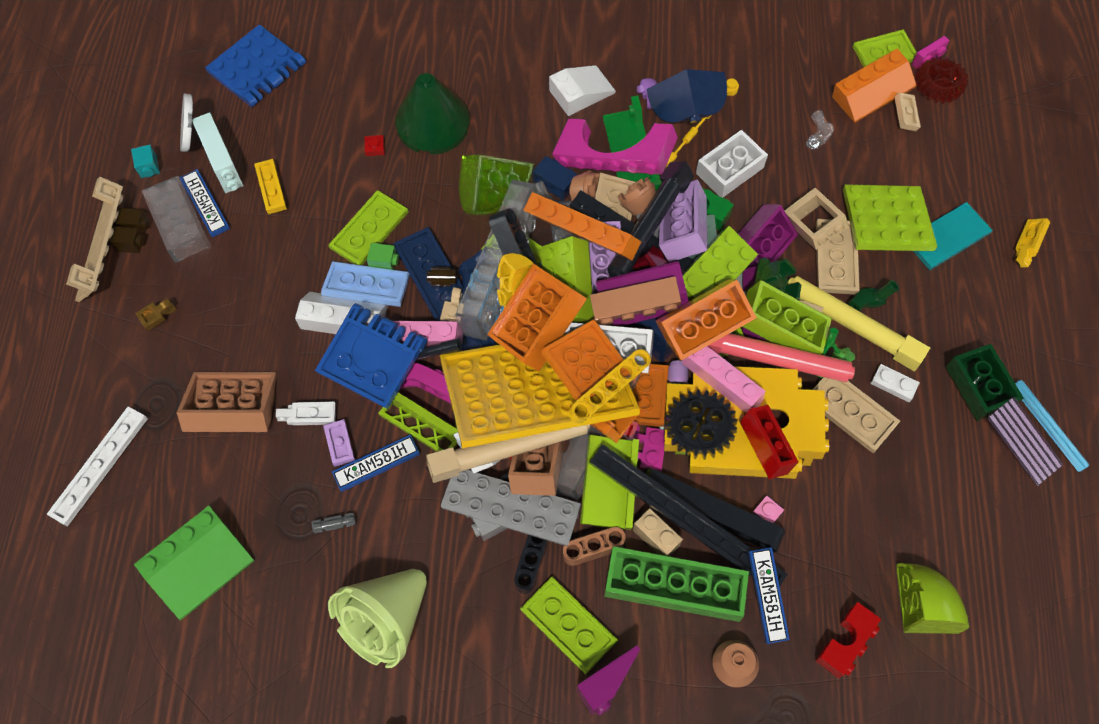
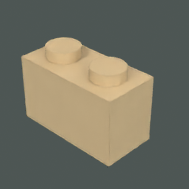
M651 509L633 527V531L658 555L670 557L680 547L683 540Z

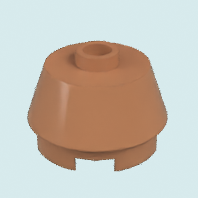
M587 171L574 176L570 186L571 200L573 201L580 190L594 198L600 174Z
M648 177L644 182L640 179L630 185L625 195L623 193L618 195V199L621 202L620 205L633 216L643 213L656 193L655 185L651 183Z
M729 640L722 643L714 652L713 669L716 676L724 684L737 688L744 687L756 678L759 671L758 656L747 643L740 640Z

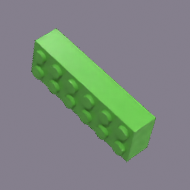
M613 546L604 597L740 622L744 617L749 571Z

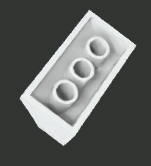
M309 292L300 300L295 319L300 329L336 334L353 304L357 303L363 306L364 309L371 310L370 317L364 324L365 326H368L375 314H379L381 318H384L388 305L322 296V293Z
M571 323L568 329L566 330L565 335L578 329L584 324ZM599 325L624 360L639 349L645 350L651 358L653 330ZM635 356V362L638 365L645 364L642 357ZM650 364L642 373H649Z

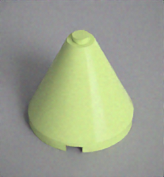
M410 569L338 589L329 599L328 611L330 618L336 617L341 625L337 629L340 636L351 649L366 661L376 666L380 662L387 663L385 665L386 668L395 667L406 654L427 585L426 576L421 570Z

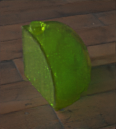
M480 154L462 155L459 195L463 210L467 214L486 215L508 207L518 198L517 196L523 188L527 186L532 173L533 163Z

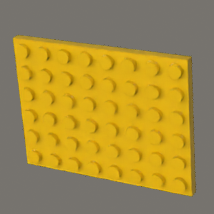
M501 345L440 355L462 449L640 414V408L628 384L588 420L578 424L569 417V409L576 401L547 361L541 370L537 371L521 362ZM615 384L607 389L614 391L616 389ZM598 395L591 398V401L595 404L601 402ZM575 407L576 415L584 417V409Z

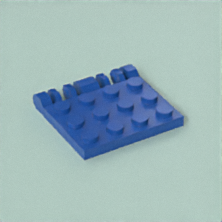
M259 24L205 68L216 80L247 105L253 107L258 103L257 100L263 99L262 94L257 91L259 88L269 94L271 92L270 87L275 89L284 82V78L290 77L288 70L285 69L286 66L296 72L298 67H302L306 63V60L301 54L294 52Z
M355 303L345 317L315 371L388 409L419 353L423 351L427 338L417 335V333L412 331L408 334L404 343L401 344L399 342L405 334V327H398L397 323L385 317L381 318L379 314H375L368 326H365L364 324L368 321L371 310L364 309L363 306Z

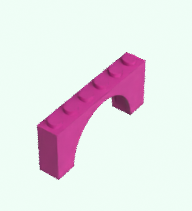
M568 119L552 155L564 167L662 175L678 137L673 124L654 123L647 136L636 145L620 152L603 153L589 147L591 130L585 119Z

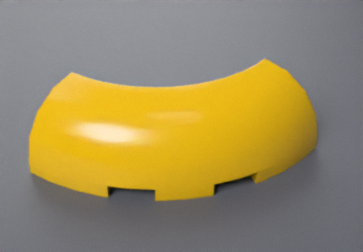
M515 253L502 256L497 271V277L500 278V289H497L500 306L505 308L533 265V262L527 257Z

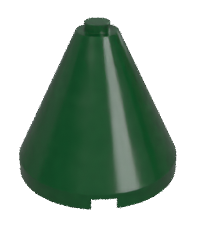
M429 73L420 74L416 78L395 116L397 134L403 144L415 152L419 153L420 150L430 152V155L448 152L461 144L468 134L467 130L470 124L469 111L464 101Z

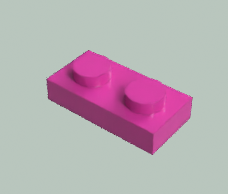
M943 36L917 52L912 65L918 69L923 65H928L934 58L941 57L947 51L946 47L950 40Z

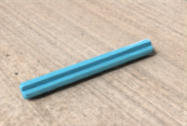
M1024 381L1016 382V386L1024 397L1022 400L1075 469L1079 472L1086 469L1089 463Z

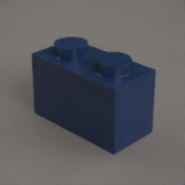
M545 156L532 171L533 183L563 201L570 194L572 178L577 176L572 169H567L557 160L551 159L548 156Z

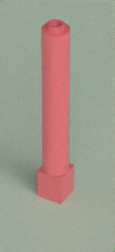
M731 333L708 345L718 355L723 353L782 368L798 369L799 372L846 383L848 379L853 378L855 367L852 366L850 361Z

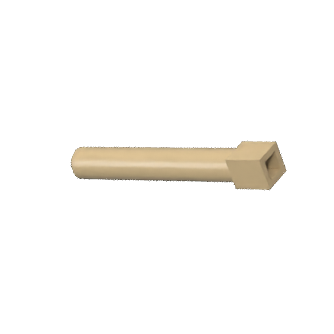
M590 424L454 450L453 447L426 455L427 466L433 483L459 476V473L465 470L585 435L588 432L587 429L590 428Z

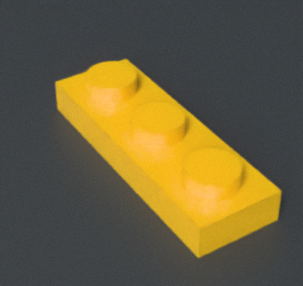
M270 159L255 163L267 213L272 214L287 210L274 160Z

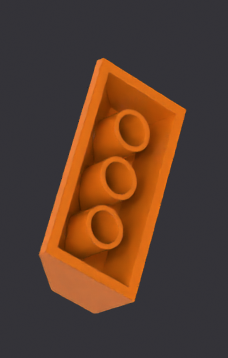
M895 49L836 83L832 97L855 123L895 100V96L899 92L907 93L914 89L916 82L909 61L898 49Z
M729 279L655 321L667 343L682 361L757 317L738 280Z

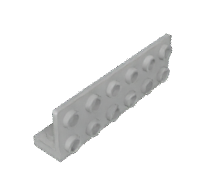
M465 470L460 472L459 476L450 478L441 508L568 546L576 519L579 518L581 503L557 496L511 494L509 482Z

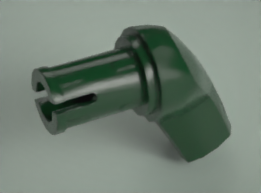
M890 280L880 289H861L848 305L858 311L864 308L881 307L886 304L888 297L899 291V286L895 281Z

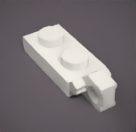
M292 403V405H288V409H276L277 421H285L288 425H326L336 420V403Z

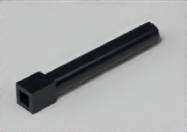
M687 161L670 162L660 177L662 184L630 232L632 236L642 241L633 260L631 261L616 254L607 268L610 278L630 273L678 194L685 193L695 177Z

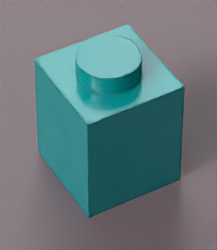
M151 145L131 149L134 168L141 178L160 174L157 155Z

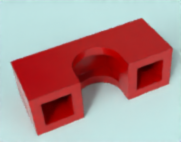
M859 602L855 603L840 623L851 635L850 645H841L832 639L826 644L816 662L837 678H841L844 675L849 676L856 666L853 663L856 657H861L867 650L868 646L865 643L869 637L873 639L880 630L878 624L881 618Z

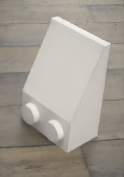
M597 66L567 68L549 76V91L568 116L615 94V89Z

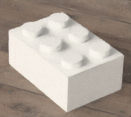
M740 130L699 159L696 174L719 197L723 198L762 170L768 154L747 134Z

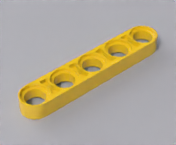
M642 349L634 351L569 409L570 419L578 424L588 420L649 366L651 362L650 355ZM635 356L642 357L645 364L638 365L635 362ZM621 368H625L630 372L629 378H625L620 374ZM605 382H613L616 389L614 391L608 390ZM597 394L601 402L599 404L593 403L590 395ZM575 407L583 408L585 416H577Z

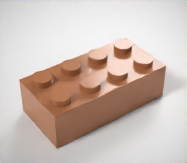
M565 441L512 456L508 474L511 494L556 496Z

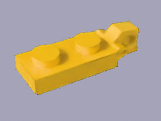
M1048 218L1027 220L1015 248L1017 251L1016 261H1018L1021 268L1029 267L1032 257L1037 255L1050 224Z

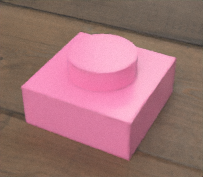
M766 496L752 514L774 523L784 509Z

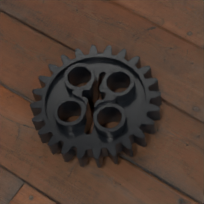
M697 389L696 395L693 396L688 391V398L681 394L680 402L673 401L675 408L669 407L668 413L671 415H666V421L669 423L666 424L665 429L670 430L667 432V437L673 438L671 444H679L678 452L685 449V456L692 452L694 453V459H697L698 454H702L703 459L706 460L708 453H710L712 458H715L716 450L723 454L724 449L722 446L730 448L729 441H734L735 439L733 434L737 433V427L734 425H737L738 419L733 418L736 413L735 410L729 411L731 403L724 405L725 397L718 400L716 392L709 396V391L706 390L704 395H701L700 390ZM699 408L701 412L693 413L691 412V409ZM710 408L711 410L706 416L705 424H702L696 440H692L697 432L698 424L702 422L706 409ZM716 416L719 417L721 421L713 422L711 418ZM689 426L692 428V431L684 432L681 428ZM709 435L712 437V440L704 441L701 437Z

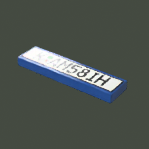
M198 169L181 176L180 179L210 235L214 237L229 230L227 222Z
M410 434L332 471V474L340 491L343 492L419 456L420 453Z
M772 548L748 551L765 643L770 644L790 640Z

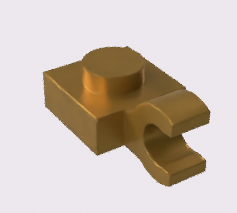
M167 298L157 306L152 302L135 314L144 328L149 331L165 321L163 315L171 314L177 309Z

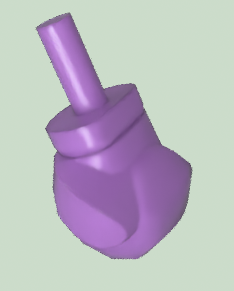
M652 78L642 79L640 85L637 86V93H642L643 99H647L648 109L652 107L648 99L647 89L657 84L656 80Z

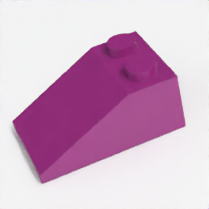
M638 645L577 685V693L592 716L595 713L600 716L612 706L611 703L640 651Z

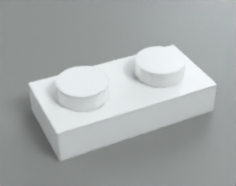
M880 364L870 384L910 402L920 382Z

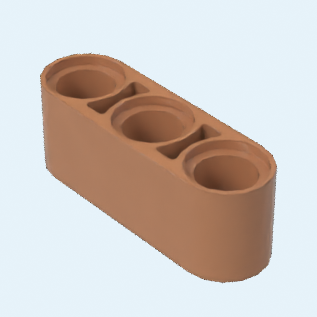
M612 527L572 540L568 546L563 547V560L566 564L575 566L612 554L613 546L623 548L626 538L625 533L618 527ZM615 535L621 539V542L613 544L609 538ZM591 542L599 544L600 548L597 551H592L588 548V545ZM570 549H575L579 555L571 558L567 555V552Z

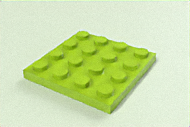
M844 185L843 194L856 250H936L937 243L921 186Z

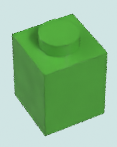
M371 243L367 263L369 267L394 270V267L399 263V254L396 253L395 246Z

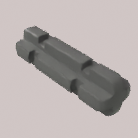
M354 513L344 514V517L338 515L324 518V521H321V519L312 521V530L316 534L323 532V530L331 531L344 528V525L346 527L354 526L356 524Z

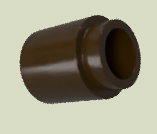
M431 267V271H427V283H431V287H451V285H456V269H451V267Z

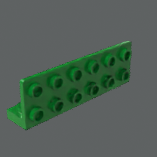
M638 95L631 97V105H628L629 110L603 115L611 153L626 150L646 137ZM616 172L617 177L634 182L640 179L644 182L648 177L651 183H654L656 191L662 184L659 174Z

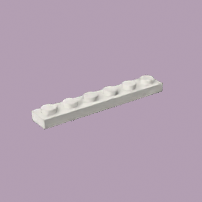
M127 407L47 515L68 527L148 418L136 410Z

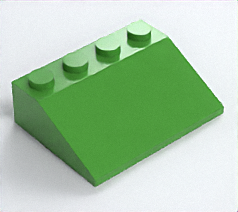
M207 506L134 565L176 617L182 620L254 562V559L219 515L210 506Z

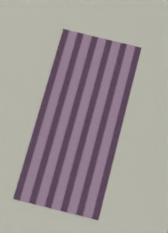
M1015 397L988 417V420L1037 486L1064 465Z

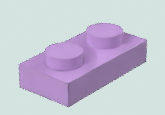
M345 420L323 425L334 467L355 461Z

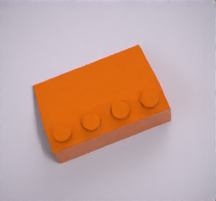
M533 263L487 335L521 362L540 371L547 361L541 353L542 349L562 338L587 298Z

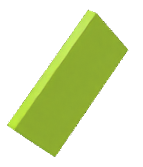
M377 190L328 246L351 263L363 265L367 261L371 243L382 244L409 213L408 209Z
M589 435L580 524L625 529L628 491L590 465L589 462L603 444L630 463L632 441L619 439L615 443L608 437Z
M553 577L520 608L585 675L618 641Z

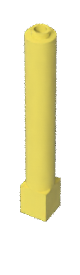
M796 276L795 279L791 277L788 281V285L796 282L801 284L799 300L824 307L823 314L893 354L895 361L914 372L930 350V347L909 335L906 338L799 276Z

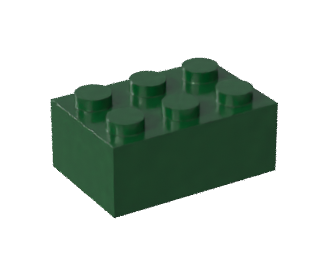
M992 344L955 356L946 366L976 421L996 415L994 413L996 411L1001 413L999 409L1001 407L1005 411L1008 410L1004 405L1006 403L1009 404L1011 409L1014 408L1009 401L1013 399L1016 405L1024 399Z

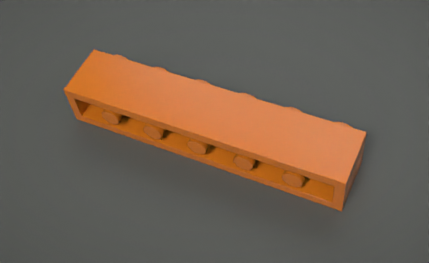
M534 192L531 193L523 210L535 218L631 261L642 242L631 234Z

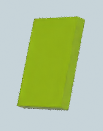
M904 29L854 42L853 49L863 67L895 49H898L909 63L914 61L917 54Z

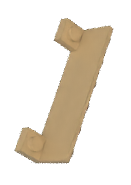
M102 177L97 179L92 197L104 202L85 268L73 264L66 285L78 289L75 299L77 302L88 298L90 293L95 292L98 288L99 281L97 277L104 267L102 259L108 252L109 246L107 242L114 232L112 224L116 221L119 214L116 211L117 206L121 204L123 194H121L123 186Z

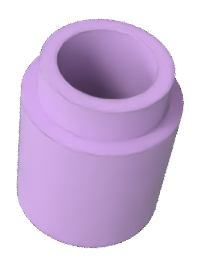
M672 361L670 363L667 383L688 384V368L682 364V361Z

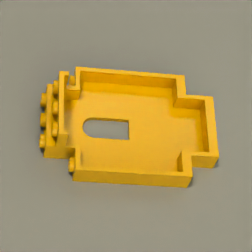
M735 367L765 390L763 402L758 407L769 405L771 410L783 411L788 416L789 423L786 427L782 428V431L799 462L788 475L777 478L796 479L798 472H802V465L811 466L813 459H823L825 452H829V439H825V431L828 432L829 419L825 418V411H828V398H825V390L801 389L802 378L798 377V369ZM693 373V384L667 383L666 415H671L668 413L669 407L675 408L673 401L680 402L681 394L688 398V391L693 396L696 395L697 389L700 390L701 395H704L706 390L709 391V396L716 392L718 400L724 396ZM725 398L724 405L731 403L729 411L735 410L736 413L733 418L738 419L737 425H734L737 427V433L733 434L735 439L734 441H729V449L722 446L724 449L723 454L716 450L715 458H712L710 453H708L706 460L703 459L702 454H698L697 459H694V453L691 452L690 473L767 477L740 424V421L745 416V412ZM692 408L691 412L700 413L701 410L699 408ZM710 408L706 409L702 422L698 424L697 432L692 440H696L702 424H705L706 416L711 410ZM716 416L711 418L713 422L721 421V419ZM689 426L681 428L684 432L692 431V428ZM665 429L664 451L678 452L679 444H671L673 438L667 437V432L670 430ZM709 435L701 437L704 441L712 440V437Z

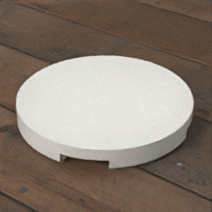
M185 93L183 95L181 115V152H188L190 149L193 100L191 94Z

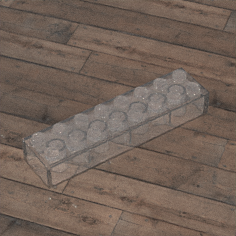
M512 179L499 212L508 208L515 212L529 243V235L535 229L536 218L523 210L531 193L534 192L538 195L539 193H537L535 184ZM492 229L455 314L465 336L486 341L488 339L487 334L502 309L497 294V289H500V278L497 277V271L503 254Z

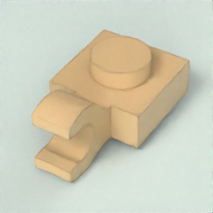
M453 287L451 302H444L440 321L458 322L461 326L465 311V305L460 304L463 295L461 293L462 289Z

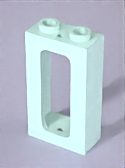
M210 112L192 119L213 170L225 193L243 187L242 181Z

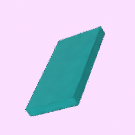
M966 202L931 223L937 243L935 251L913 252L929 270H932L988 236L993 230Z

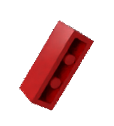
M769 405L749 409L740 421V424L767 477L770 480L788 475L799 461Z

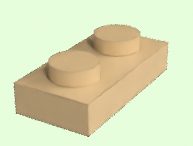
M899 92L895 96V103L900 128L917 131L921 126L915 96Z

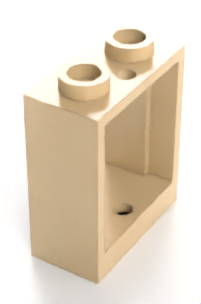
M816 188L785 210L796 231L815 250L825 246L833 237L841 234L848 227L846 215ZM821 205L834 219L816 233H813L800 220Z

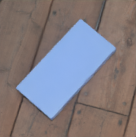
M332 261L321 293L322 296L401 307L410 275L405 271Z

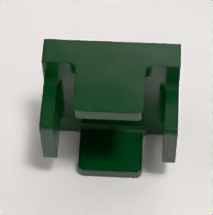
M766 257L759 259L755 284L762 280L797 300L800 298L801 284L796 282L788 285L789 280L786 277L795 274L796 268L787 259L770 262Z

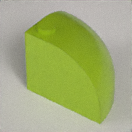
M899 563L896 565L904 633L959 634L969 628L968 616L963 601L955 587L946 577L936 570L920 564Z

